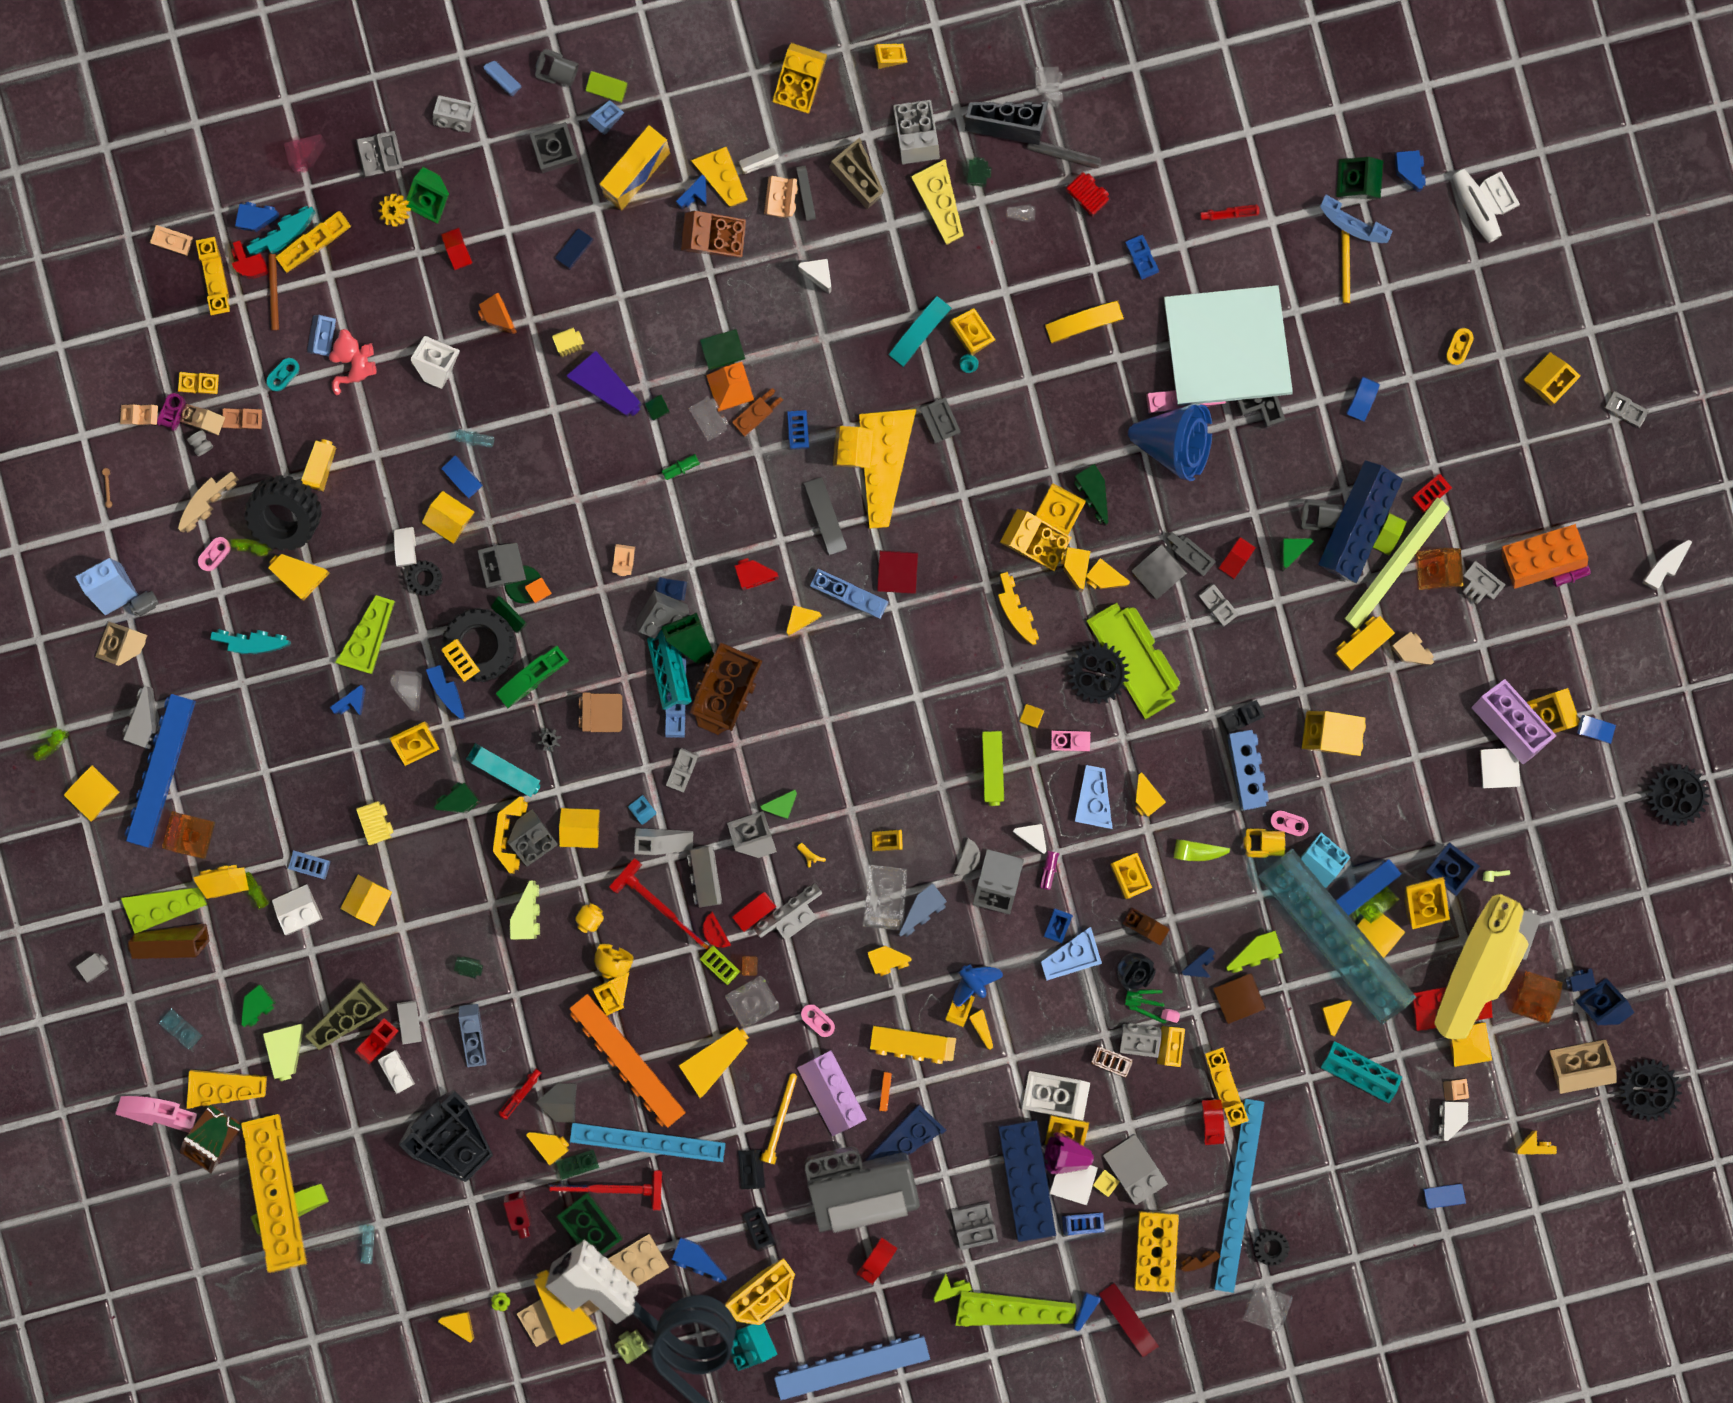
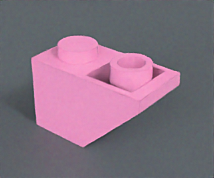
M1052 731L1051 750L1089 752L1090 732Z

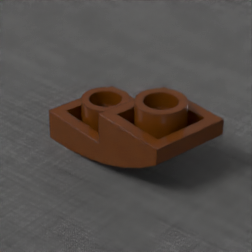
M1208 1250L1201 1256V1261L1196 1256H1188L1181 1262L1182 1266L1180 1268L1183 1272L1197 1270L1215 1262L1221 1256L1216 1250Z

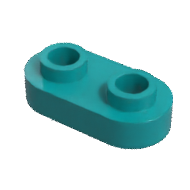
M293 358L284 359L267 377V386L272 391H282L299 373L300 366L298 362ZM289 365H293L294 367L293 371L291 372L287 371V367ZM280 379V384L274 385V380Z

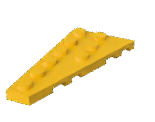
M916 409L859 414L860 428L873 430L870 469L864 468L870 529L889 527Z

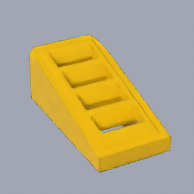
M458 639L442 649V652L464 682L480 672ZM458 646L459 650L452 655L448 653ZM463 653V657H461L457 661L453 660L459 654ZM467 659L468 663L459 668L458 665ZM472 666L473 669L465 675L462 673V671Z
M981 1009L969 1016V1019L987 1049L990 1050L993 1048L984 1011Z

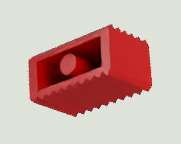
M1082 172L1066 187V191L1093 217L1109 201L1107 197L1109 193L1103 187L1098 188L1094 183L1096 180L1089 173L1085 175Z

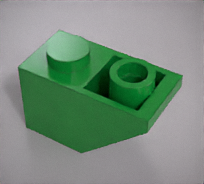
M258 985L244 997L241 1023L243 1027L249 1025L251 1028L259 1021L258 1017L263 1013L267 1015L274 1009L273 1005L276 1001L263 985Z

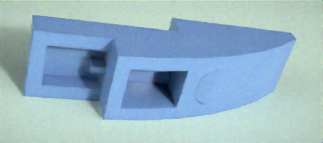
M820 569L817 570L810 585L847 605L881 619L889 603L885 599Z

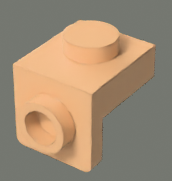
M616 544L612 567L613 573L620 576L631 575L635 547Z

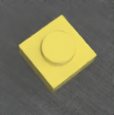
M1104 1170L1093 1186L1109 1197L1120 1181Z

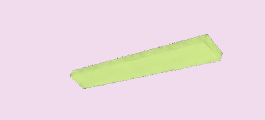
M1438 497L1346 616L1345 620L1353 628L1359 629L1450 508L1443 500Z

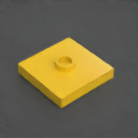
M1052 483L1035 516L1068 535L1086 500Z

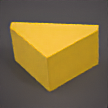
M903 44L874 45L878 69L907 63Z
M793 605L787 634L790 636L821 618V613Z
M902 830L872 832L873 851L902 850Z
M1346 1000L1321 1008L1330 1035L1335 1036L1352 1004L1351 1001Z
M469 1311L444 1316L439 1319L438 1322L470 1343L473 1341L474 1334Z

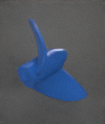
M971 964L967 967L964 965L959 972L962 978L955 991L953 1003L960 1007L973 993L980 998H985L987 993L984 985L1002 978L1003 973L1000 969L994 967L973 968Z

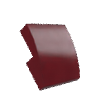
M880 550L878 591L916 594L918 552Z

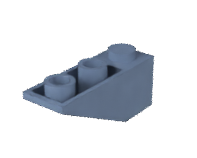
M933 883L917 895L899 933L900 936H909L915 931L913 928L915 925L920 923L922 926L931 919L929 917L931 913L935 911L938 914L946 907L944 903L947 901Z
M479 1005L459 1006V1022L467 1067L487 1065Z

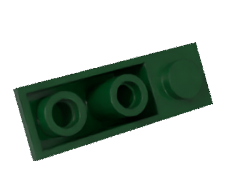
M1093 464L1074 477L1076 480L1074 484L1079 492L1083 491L1086 495L1084 500H1086L1089 508L1093 506L1096 513L1094 516L1097 521L1106 526L1108 524L1105 479L1096 465Z

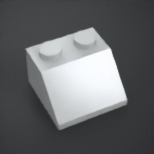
M308 884L272 900L277 918L285 935H290L323 920Z

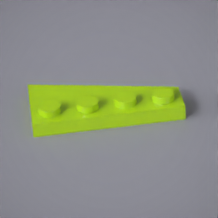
M199 887L121 898L134 933L142 932L207 905Z

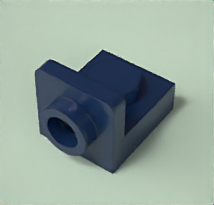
M659 578L656 584L657 592L676 600H685L687 582Z

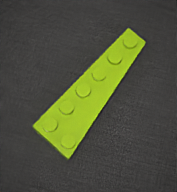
M961 1291L955 1325L967 1327L979 1325L1072 1324L1076 1304Z

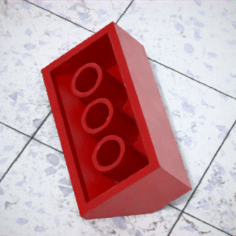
M1447 987L1409 993L1416 1031L1437 1028L1434 1022ZM1492 1000L1485 1003L1476 1021L1493 1018Z

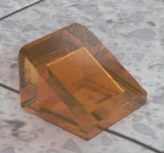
M756 956L742 957L743 976L757 975L758 958Z

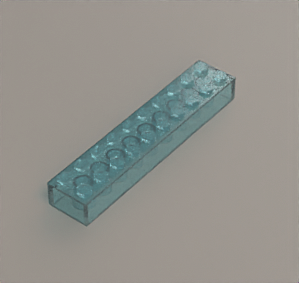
M1293 849L1272 863L1258 876L1381 1025L1404 1010L1416 998Z

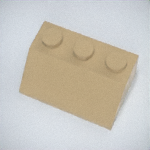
M1607 1040L1550 1050L1554 1077L1560 1094L1617 1083L1616 1066Z

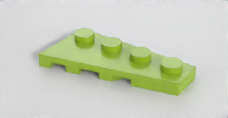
M375 596L335 663L373 674L395 601Z

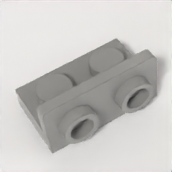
M438 95L433 112V124L460 132H470L476 103Z
M1135 1023L1123 1024L1120 1053L1158 1058L1161 1029L1155 1026H1138Z

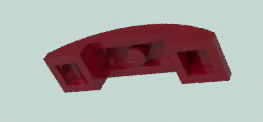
M1115 1283L1099 1293L1142 1357H1145L1159 1347Z

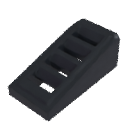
M761 1207L743 1214L756 1249L759 1252L776 1245ZM758 1215L761 1217L753 1222L750 1221L751 1218ZM763 1222V1226L756 1229L753 1228V1226ZM766 1230L767 1233L757 1237V1233ZM769 1237L768 1241L760 1244L759 1241Z

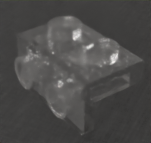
M709 396L689 408L708 442L728 431L726 426L729 425L725 416H720L717 412L719 406L715 399L710 400Z

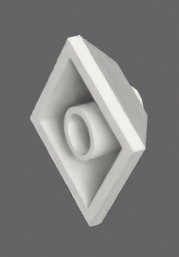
M424 336L412 355L411 361L424 382L442 389L450 376L460 350Z

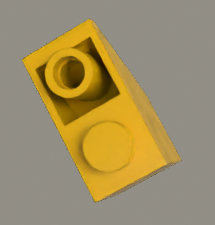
M887 946L868 952L875 974L879 973L880 976L891 973L890 969L897 966L898 970L909 966L908 962L912 961L909 956Z

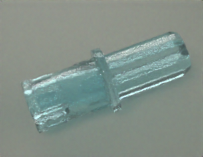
M457 430L456 441L470 443L472 446L476 444L490 448L494 445L493 436L478 434L477 431Z
M364 1225L363 1239L362 1243H360V1246H362L360 1263L373 1264V1247L376 1246L374 1244L375 1227L373 1225Z

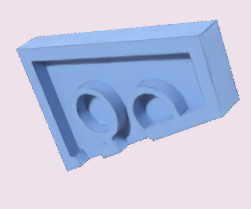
M1086 765L1075 822L1113 829L1105 769Z
M1091 927L1041 961L1046 980L1102 964Z

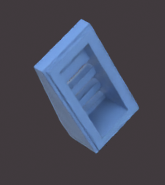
M293 850L288 869L326 879L331 861ZM297 856H301L299 866L295 867ZM307 858L306 869H302L304 860ZM312 860H314L315 864L313 871H309ZM319 862L322 863L320 874L316 873Z

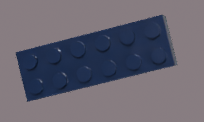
M1364 461L1321 557L1319 566L1341 579L1357 584L1403 478L1382 465Z
M1037 1120L998 1126L1018 1242L1057 1236Z

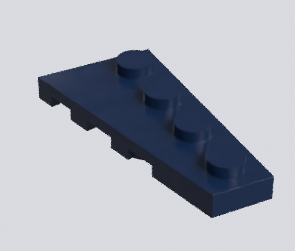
M918 1103L865 1160H873L903 1152L911 1154L925 1143L927 1144L947 1130Z

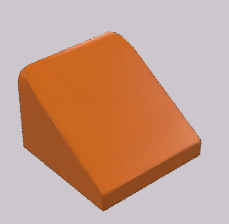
M542 577L525 586L535 604L552 594Z

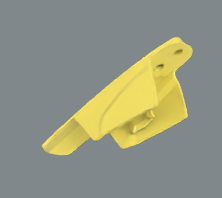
M1502 894L1492 896L1483 909L1464 945L1450 978L1434 1022L1438 1031L1445 1038H1467L1485 1003L1497 999L1506 990L1528 948V941L1519 932L1524 910L1519 902ZM1505 903L1508 904V908L1506 910L1503 909V905ZM1499 920L1500 925L1496 927L1495 923Z

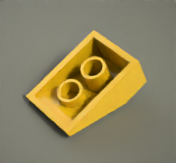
M1443 877L1406 887L1405 907L1412 929L1450 920Z

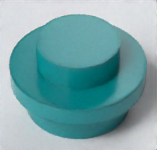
M966 354L961 357L960 367L964 372L971 373L978 368L979 362L975 356Z

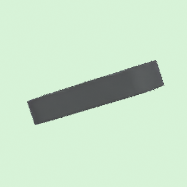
M806 165L796 167L806 221L816 220Z

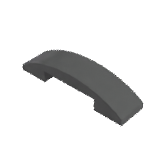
M823 478L804 483L829 555L847 550Z

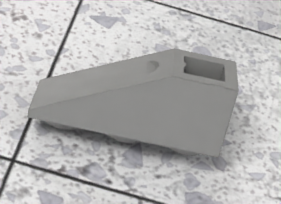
M636 828L634 854L659 855L693 849V831Z

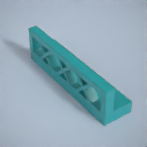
M660 630L655 639L649 637L647 642L662 708L667 710L676 704L687 705L692 700L681 652L666 641L663 631ZM657 639H659L658 649H656L654 642ZM661 656L663 657L662 667L659 664ZM665 674L667 675L666 684H664L663 682ZM668 692L671 693L672 700L669 702L667 700Z
M1335 1041L1321 1065L1322 1069L1387 1103H1390L1397 1093L1402 1080V1076ZM1335 1049L1342 1052L1344 1057L1334 1054ZM1352 1060L1359 1061L1361 1066L1353 1064ZM1369 1069L1376 1070L1378 1075L1372 1074ZM1390 1077L1395 1080V1085L1389 1083L1386 1078Z

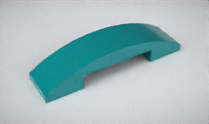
M937 296L912 324L890 352L889 356L904 367L952 308Z

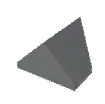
M557 1083L536 1103L555 1122L575 1123L577 1084Z

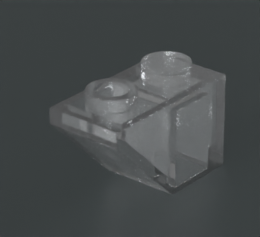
M1036 67L1035 90L1054 108H1059V103H1063V91H1059V84H1062V72H1059V67Z

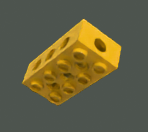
M1139 1211L1135 1290L1174 1292L1179 1218L1177 1213ZM1154 1228H1162L1163 1232L1160 1237L1153 1236ZM1154 1247L1161 1248V1254L1157 1257L1151 1254ZM1154 1266L1160 1267V1273L1157 1276L1150 1274V1270Z

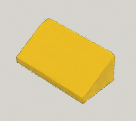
M1161 1027V1042L1157 1064L1181 1067L1185 1035L1184 1028Z

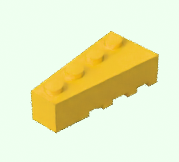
M873 1026L870 1049L876 1050L875 1054L887 1055V1052H892L894 1057L905 1058L906 1055H911L913 1060L924 1061V1058H931L932 1063L942 1064L943 1061H953L956 1038Z

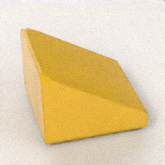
M1026 704L1019 722L1037 729L1044 710Z

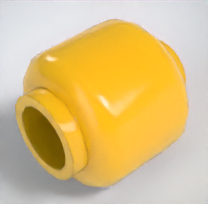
M592 903L583 905L575 917V921L578 924L577 928L584 933L588 931L595 932L604 919L603 911Z

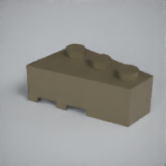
M859 137L831 161L829 168L863 206L869 209L882 197L884 190L875 170L871 166L869 157Z

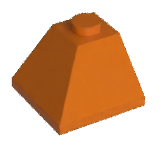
M499 293L479 304L481 310L478 313L482 321L486 320L488 325L509 333H517Z
M742 362L723 367L706 375L718 412L754 401Z

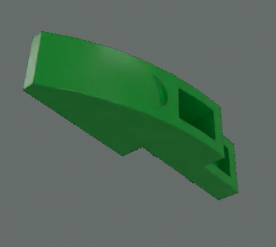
M556 646L526 666L506 683L496 695L508 709L537 688L538 684L567 664L569 660L559 647Z

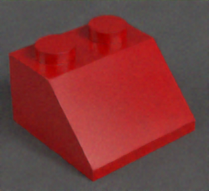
M749 558L738 561V565L735 566L743 591L779 579L777 572L754 560L749 561Z

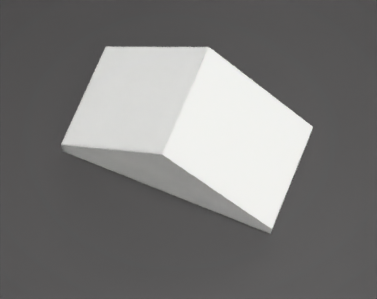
M1042 824L1015 828L1013 830V833L1042 854H1045L1046 845Z

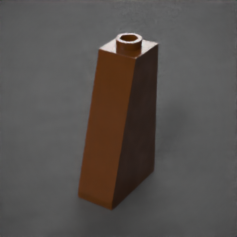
M207 924L135 933L128 941V951L131 953L132 959L197 957L210 942Z

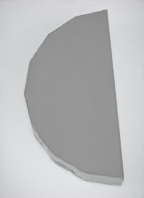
M969 838L954 874H969L979 864V848Z

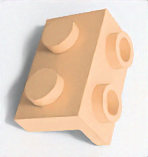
M768 177L765 215L781 218L793 216L796 209V204L794 203L795 195L798 191L797 179Z

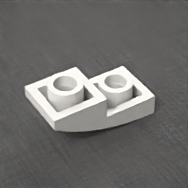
M414 527L394 530L396 566L398 567L417 564Z

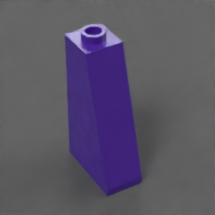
M597 351L592 353L567 375L570 381L626 417L629 415L634 416L641 410V402Z

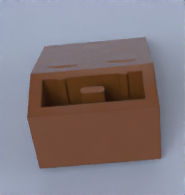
M700 211L686 212L681 250L699 254L742 258L746 220Z

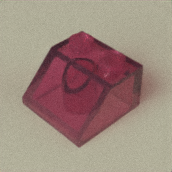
M320 134L284 143L289 166L294 172L304 173L308 171V168L314 166L327 145L323 136Z

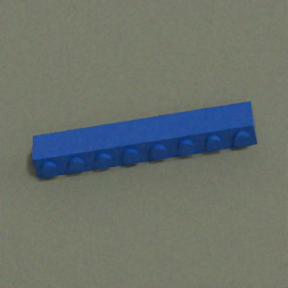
M174 694L166 698L164 708L167 709L165 715H162L160 718V732L154 737L153 745H155L153 752H150L147 761L149 768L148 771L145 770L143 773L142 782L144 784L142 789L138 790L136 796L138 804L131 812L130 818L133 820L131 826H128L125 832L127 842L147 848L152 847L196 703L194 700Z

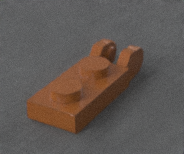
M773 388L762 398L757 399L732 422L744 437L773 413V410L783 401L779 397L770 407L766 404L765 401L775 393Z

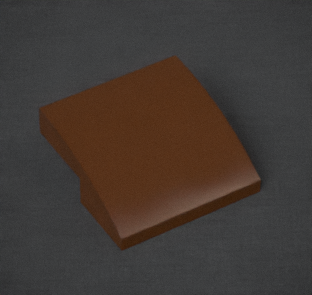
M1252 973L1213 988L1228 1024L1266 1009Z

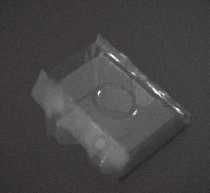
M762 976L725 995L743 1029L779 1010V1002L776 1001L766 983V979Z

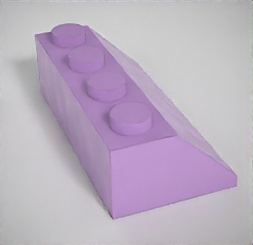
M1506 679L1481 696L1471 707L1522 764L1529 761L1556 737L1555 733Z
M832 1050L797 1068L832 1136L867 1119Z

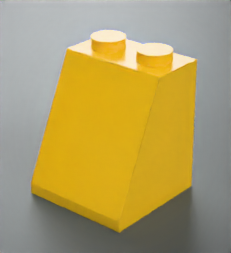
M850 426L837 427L833 466L870 469L873 430Z
M1306 711L1302 749L1361 756L1363 733L1366 728L1365 718L1327 711Z

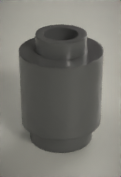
M151 590L131 599L132 604L129 606L134 615L142 616L155 609L159 602Z

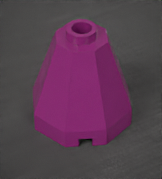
M1054 1132L1053 1135L1055 1137L1048 1139L1044 1156L1048 1160V1164H1045V1169L1049 1173L1063 1174L1086 1170L1092 1165L1094 1155L1089 1148L1059 1132Z

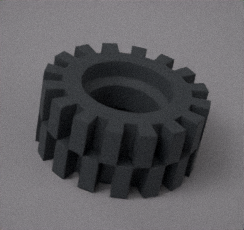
M430 561L416 562L417 564H413L411 569L408 570L407 583L410 589L421 596H430V594L436 593L442 584L443 577L440 569ZM422 571H428L432 575V581L427 586H422L418 583L417 577Z
M1268 1230L1267 1232H1262L1256 1238V1242H1254L1255 1256L1265 1265H1280L1289 1255V1243L1285 1236L1277 1231ZM1268 1241L1278 1243L1279 1251L1277 1254L1270 1256L1265 1253L1264 1246Z

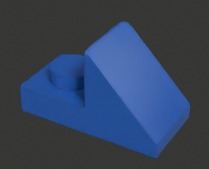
M703 174L676 201L682 210L685 207L689 208L695 202V196L707 206L706 177Z
M360 685L330 708L334 714H344L350 709L349 705L352 704L357 713L362 715L365 687Z

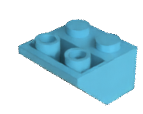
M1320 833L1301 855L1295 866L1324 890L1337 877L1350 859V856L1323 833Z

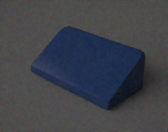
M578 228L555 259L571 270L594 241L593 238Z

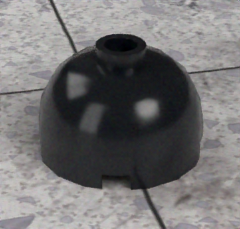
M1129 953L1119 961L1116 975L1120 984L1130 992L1140 991L1139 988L1143 986L1146 988L1152 982L1156 969L1153 967V961L1142 953Z

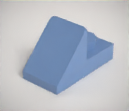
M609 100L594 112L587 121L600 132L606 134L624 112Z

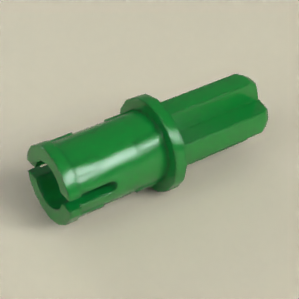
M693 454L682 461L677 460L678 463L663 469L662 474L666 480H669L681 473L685 474V471L700 465L696 455Z

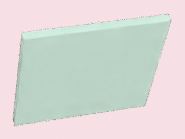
M1278 285L1164 297L1178 406L1291 395L1293 393Z

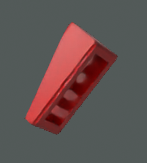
M1438 474L1411 497V500L1422 512H1425L1437 497L1440 499L1452 487L1441 474ZM1439 480L1446 489L1442 491L1436 484V481ZM1431 485H1433L1436 488V490L1440 493L1439 495H1436L1435 492L1430 488ZM1428 490L1434 499L1431 500L1424 491ZM1420 495L1427 500V505L1420 499Z

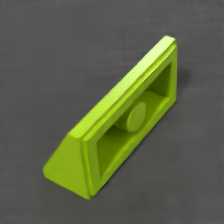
M591 71L586 92L622 103L628 84L627 82Z

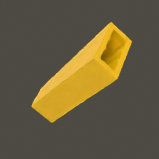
M738 1027L679 1065L700 1098L705 1095L748 1044L746 1040L749 1037L743 1028L741 1030Z
M547 1270L536 1274L538 1278L534 1279L535 1285L561 1345L597 1330L596 1323L582 1306L572 1311L546 1288L549 1276Z

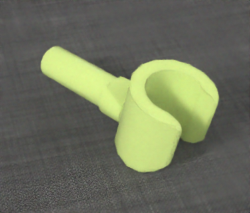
M1485 871L1483 873V881L1494 882V876L1510 875V871Z

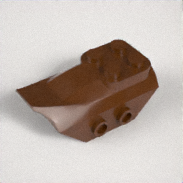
M720 643L711 663L707 662L704 667L703 673L705 677L703 681L699 680L695 691H698L690 713L695 715L699 727L717 735L726 730H733L740 712H745L749 703L746 700L748 694H752L756 687L754 680L763 662L762 660Z

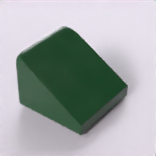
M662 395L645 403L653 421L670 413Z

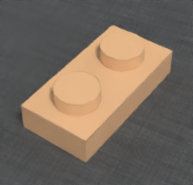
M156 225L150 243L187 256L193 237Z

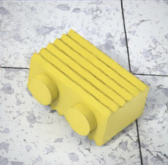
M574 328L552 336L561 357L567 356L571 352H578V350L582 349L581 345L584 344L580 332H575Z
M377 801L356 809L368 845L392 838L391 834L394 831L391 822L387 823L385 815H388L384 804L381 805Z

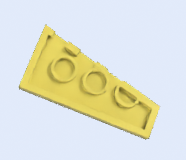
M946 160L911 176L946 245L963 237Z

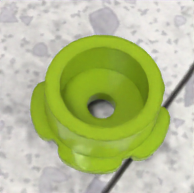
M502 1292L497 1295L495 1294L491 1299L492 1307L496 1311L503 1312L510 1305L509 1297Z

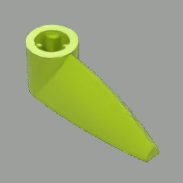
M1177 839L1173 858L1187 861L1212 860L1228 854L1230 848Z

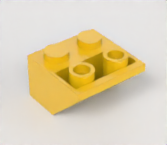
M1550 352L1524 381L1552 406L1578 380L1580 375L1568 363Z
M237 865L201 871L200 876L193 877L206 899L249 890L245 869L237 868Z

